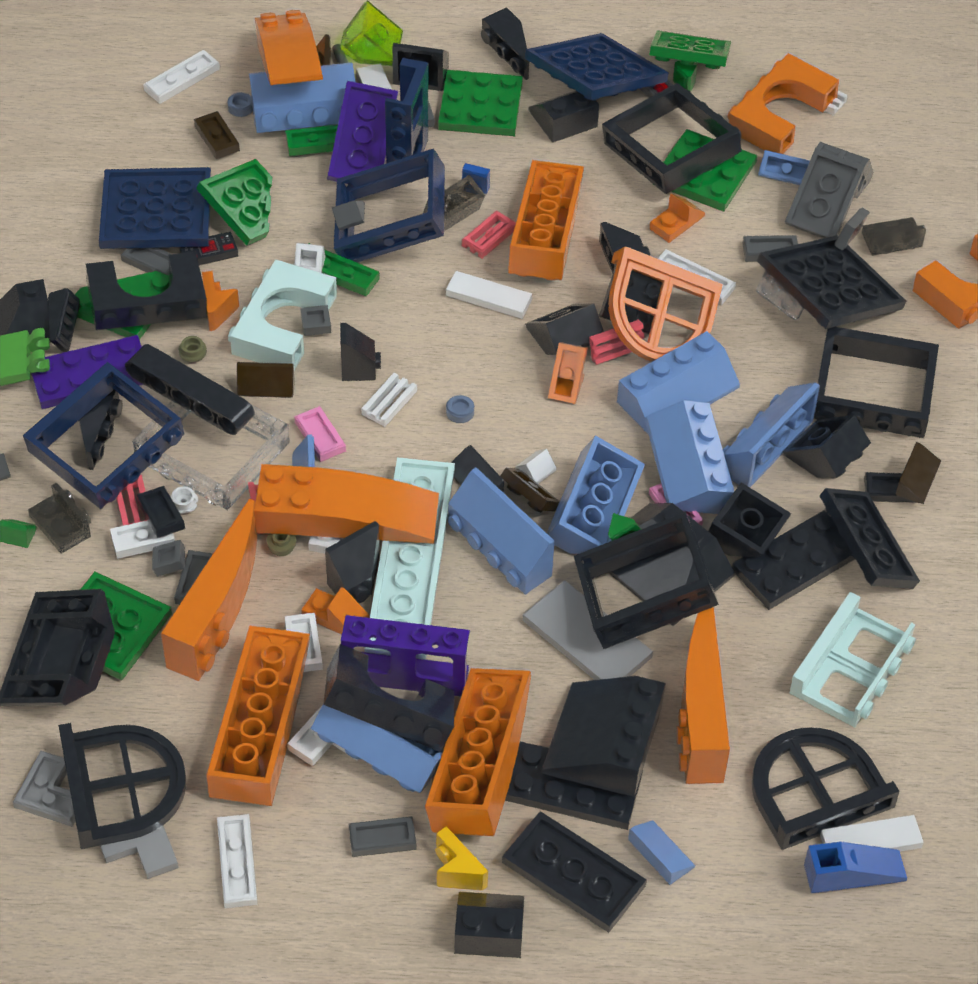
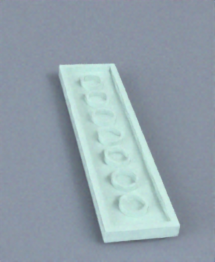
M397 457L393 480L439 493L434 544L383 541L370 618L431 625L455 463ZM364 648L366 653L391 655L389 651L384 649ZM418 654L416 659L426 660L427 655Z

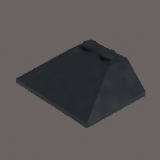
M649 503L632 516L631 519H634L639 527L643 529L684 512L673 503ZM688 516L695 531L714 592H716L734 577L735 572L716 537ZM687 542L608 572L642 601L699 579ZM680 620L671 623V625L674 626V625L677 624Z
M103 590L35 592L0 690V706L67 705L96 690L115 635Z

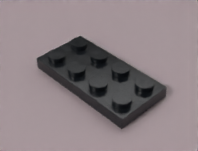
M825 488L819 496L825 505L827 513L836 524L839 534L844 538L851 550V555L863 571L866 581L871 586L914 589L920 580L869 493Z
M823 510L775 538L762 557H742L733 562L732 568L739 579L770 610L855 559L851 555V550L844 538L839 534L832 517Z
M520 741L505 801L628 830L642 774L634 797L545 775L541 771L549 748Z
M541 811L502 856L503 864L608 933L646 887L647 879Z

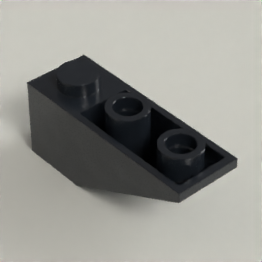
M507 7L482 18L481 37L483 41L489 44L500 58H503L511 65L516 73L523 76L525 80L529 79L530 62L525 59L527 45L521 21Z
M115 390L109 393L79 420L89 470H93L97 460L102 459L105 449L104 443L107 438L112 436L114 419L116 416L119 417L122 411L123 401L119 399V394Z

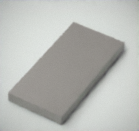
M565 580L523 614V621L594 680L631 676L653 656V651L636 637L603 649L593 630L585 596Z

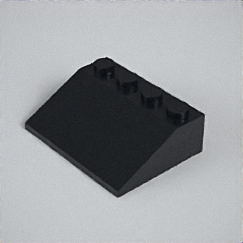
M639 676L572 682L541 773L634 797L662 709L666 683Z

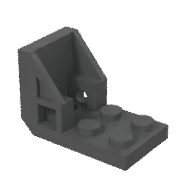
M819 142L793 200L785 224L822 238L837 236L853 198H858L870 183L874 173L870 159Z

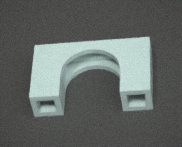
M275 259L271 268L266 269L259 288L256 287L254 289L249 305L242 309L237 325L232 326L229 331L228 341L231 342L232 355L258 363L294 364L295 371L304 355L303 335L269 324L265 317L273 310L284 306L305 308L328 305V309H330L337 297L336 277Z

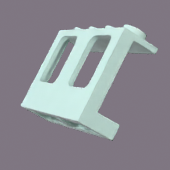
M849 592L793 675L789 693L855 728L861 718L865 720L868 718L874 706L873 699L875 696L880 698L888 685L887 677L889 674L894 676L902 663L900 657L903 653L907 655L910 653L916 638L912 637L915 628L914 623L911 622L904 632L859 609L861 597ZM860 631H869L896 645L882 668L848 651V648ZM838 672L868 688L855 711H850L820 694V690L832 673Z

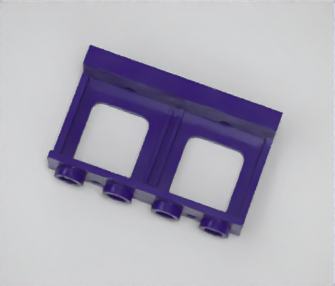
M350 615L345 616L341 636L342 645L352 649L354 647L384 649L391 654L383 655L361 652L369 655L368 675L378 687L419 692L424 681L427 679L454 690V696H462L469 674L467 647L470 630ZM433 645H438L439 647H438V648H433L432 646H433ZM425 654L449 657L453 660V663L416 659V655Z

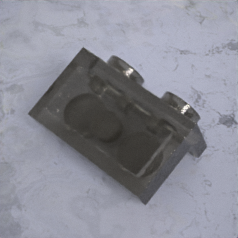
M910 217L863 225L861 233L873 256L923 247L926 228L924 225L917 226L914 218Z
M58 483L51 485L53 495L29 508L28 513L29 517L62 554L91 537L89 527L91 518L84 508L79 509L76 506L69 490H63Z

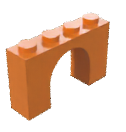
M788 53L781 61L778 60L774 64L772 70L767 75H763L752 91L746 92L743 100L737 106L734 105L730 109L727 118L732 126H736L739 129L742 139L764 151L784 154L794 143L796 125L775 115L767 109L766 105L778 98H793L823 113L830 103L832 104L833 100L837 98L839 79Z
M978 234L974 236L970 255L977 261ZM937 260L916 273L912 291L958 329L978 319V284L959 279Z

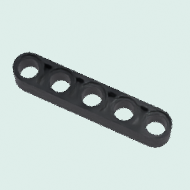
M149 344L143 345L125 363V368L132 378L230 435H236L255 415L254 408L247 400Z

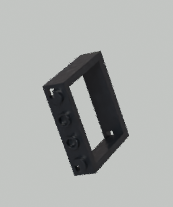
M678 83L602 123L604 144L664 194L675 190L742 152V136L739 129L728 123L720 114L714 112L705 102H701L689 90H686ZM680 108L713 134L716 139L666 165L629 134L674 109Z
M840 327L828 328L817 383L820 385L814 419L855 415L862 428L924 438L929 421L939 344ZM831 354L925 369L920 412L825 396Z
M686 512L574 556L593 630L603 649L719 605L695 531ZM682 543H688L698 573V580L604 616L594 578Z

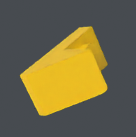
M447 826L436 833L435 851L439 859L445 864L437 870V886L470 890H484L487 888L488 870Z

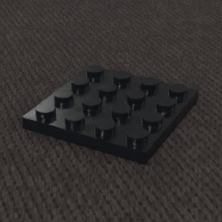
M838 235L761 252L757 259V262L825 329L902 310L907 302L849 245L844 250L836 247L835 242L839 237Z

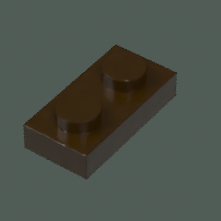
M218 111L194 119L195 128L216 159L240 151L239 142Z
M507 467L504 469L500 477L508 483L506 487L514 494L523 495L529 500L527 504L532 509L540 513L542 511H556L560 501L520 469Z

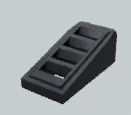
M68 288L51 292L48 295L49 341L63 353L70 350L80 305V299Z

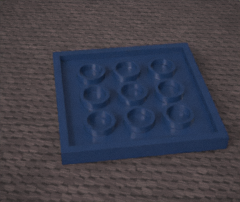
M603 33L529 48L525 52V59L533 63L536 68L549 73L552 78L562 81L568 88L578 91L588 100H598L605 96H616L618 93L636 91L643 87H654L656 84L667 82L669 72Z
M211 167L105 169L99 231L100 249L209 246L210 204L196 188L200 181L211 177Z

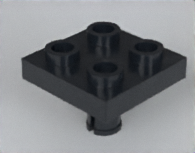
M616 265L599 313V317L611 321L608 304L609 293ZM632 270L625 297L656 309L662 282ZM625 305L629 323L640 320L644 327L641 329L642 332L649 335L654 316Z

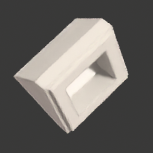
M296 243L294 265L322 273L325 261L324 246Z
M547 449L534 452L515 467L522 470L538 484L556 471V466Z

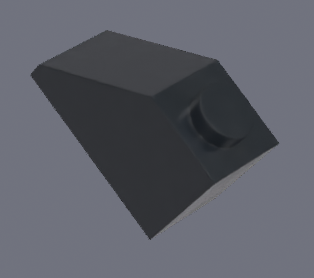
M607 222L600 223L599 243L612 274L616 265L611 263L614 252L625 246L650 256L648 246L643 245L639 235Z
M340 323L342 381L376 380L375 369H381V352H375V341L351 325Z

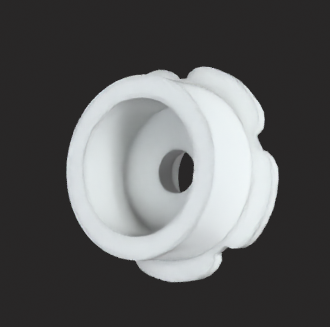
M185 486L178 487L172 492L171 499L180 514L190 513L196 509L198 496L191 488Z

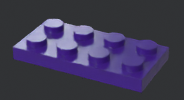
M347 81L327 180L337 182L339 178L384 164L386 157L385 100L386 98L397 100L398 91Z
M138 335L45 357V359L50 361V370L31 373L41 408L46 409L57 406L107 362L137 385H144L132 378L125 368V363L142 347Z

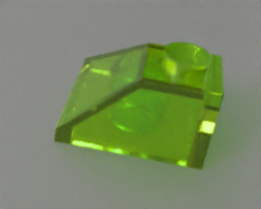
M367 0L343 31L340 49L360 64L393 66L392 46L393 43L401 44L403 30Z

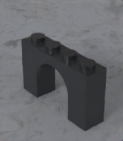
M196 252L168 255L171 285L164 292L150 297H139L125 292L118 284L113 261L85 264L86 282L95 330L207 318V298Z
M339 644L327 668L323 705L441 752L454 728V690L426 679L415 701L395 697L378 687L369 677V655Z

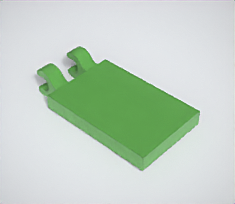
M44 328L35 329L31 334L25 330L0 336V386L30 380V373L50 370V361L45 359V350L50 348L49 338H45Z

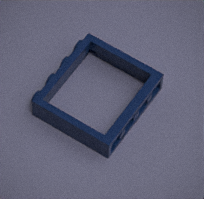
M434 148L337 179L336 206L428 177V212L355 235L354 226L339 230L335 220L334 250L337 255L354 262H361L444 236L445 165Z
M107 362L23 435L29 453L99 509H102L107 503L114 501L128 484L134 483L147 467L155 464L167 449L176 445L185 433L181 418ZM115 390L162 428L100 484L95 486L49 450L48 447L109 393Z

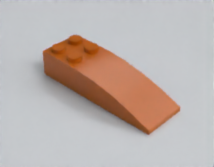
M289 10L285 12L286 15L276 16L275 13L269 12L260 14V17L255 18L258 49L270 85L323 80L315 40L305 13H301L300 10Z
M532 160L510 244L508 273L517 274L522 277L533 276L547 280H562L576 217L584 166Z
M261 464L254 508L256 533L346 538L376 521L379 524V540L434 544L439 493L411 484L351 471L319 467Z
M248 499L163 629L161 637L167 669L199 681L204 672H208L212 668L218 650L226 646L230 635L229 632L240 612L248 590L255 562L258 533H256L254 500Z
M714 607L697 614L689 645L681 709L678 712L679 726H676V743L681 745L682 753H679V771L685 772L686 784L724 783L730 752Z
M249 626L207 771L210 798L272 806L299 698L310 641L309 633Z
M470 669L454 717V728L446 741L425 804L432 832L438 833L447 826L453 834L495 835L520 743L531 680L530 671Z

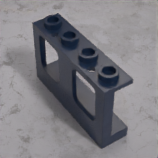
M406 58L401 60L400 101L389 98L385 100L386 163L425 150L428 142L427 62Z

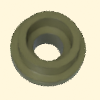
M197 336L184 338L178 349L179 356L187 362L200 361L207 353L205 343Z
M269 533L267 536V546L277 556L290 554L296 546V535Z

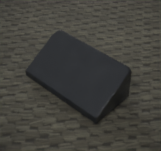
M472 445L467 446L451 462L455 463L454 479L460 485L464 482L470 471L476 467L504 493V480Z

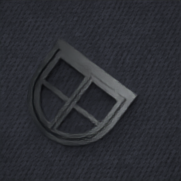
M71 723L58 725L80 849L142 837L157 830L175 815L185 795L186 773L179 751L166 737L154 730L136 725H114L73 733ZM119 743L125 775L90 781L84 750ZM126 743L141 745L152 750L164 761L166 767L132 773ZM170 779L168 790L162 801L152 811L141 817L135 786ZM128 787L134 819L98 827L92 794Z
M799 728L775 737L758 755L752 775V792L755 803L781 850L819 837L823 829L848 826L893 809L896 806L900 792L894 781L886 784L874 762L861 746L843 734L823 728ZM801 747H825L838 752L848 760L815 772ZM789 751L803 777L770 789L769 772L775 761ZM855 767L869 790L833 803L820 779ZM808 784L822 808L786 821L773 796Z

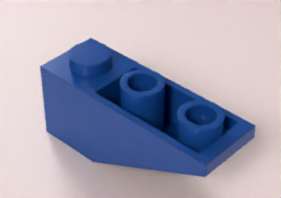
M841 841L808 846L804 868L811 893L907 881V875L898 849Z

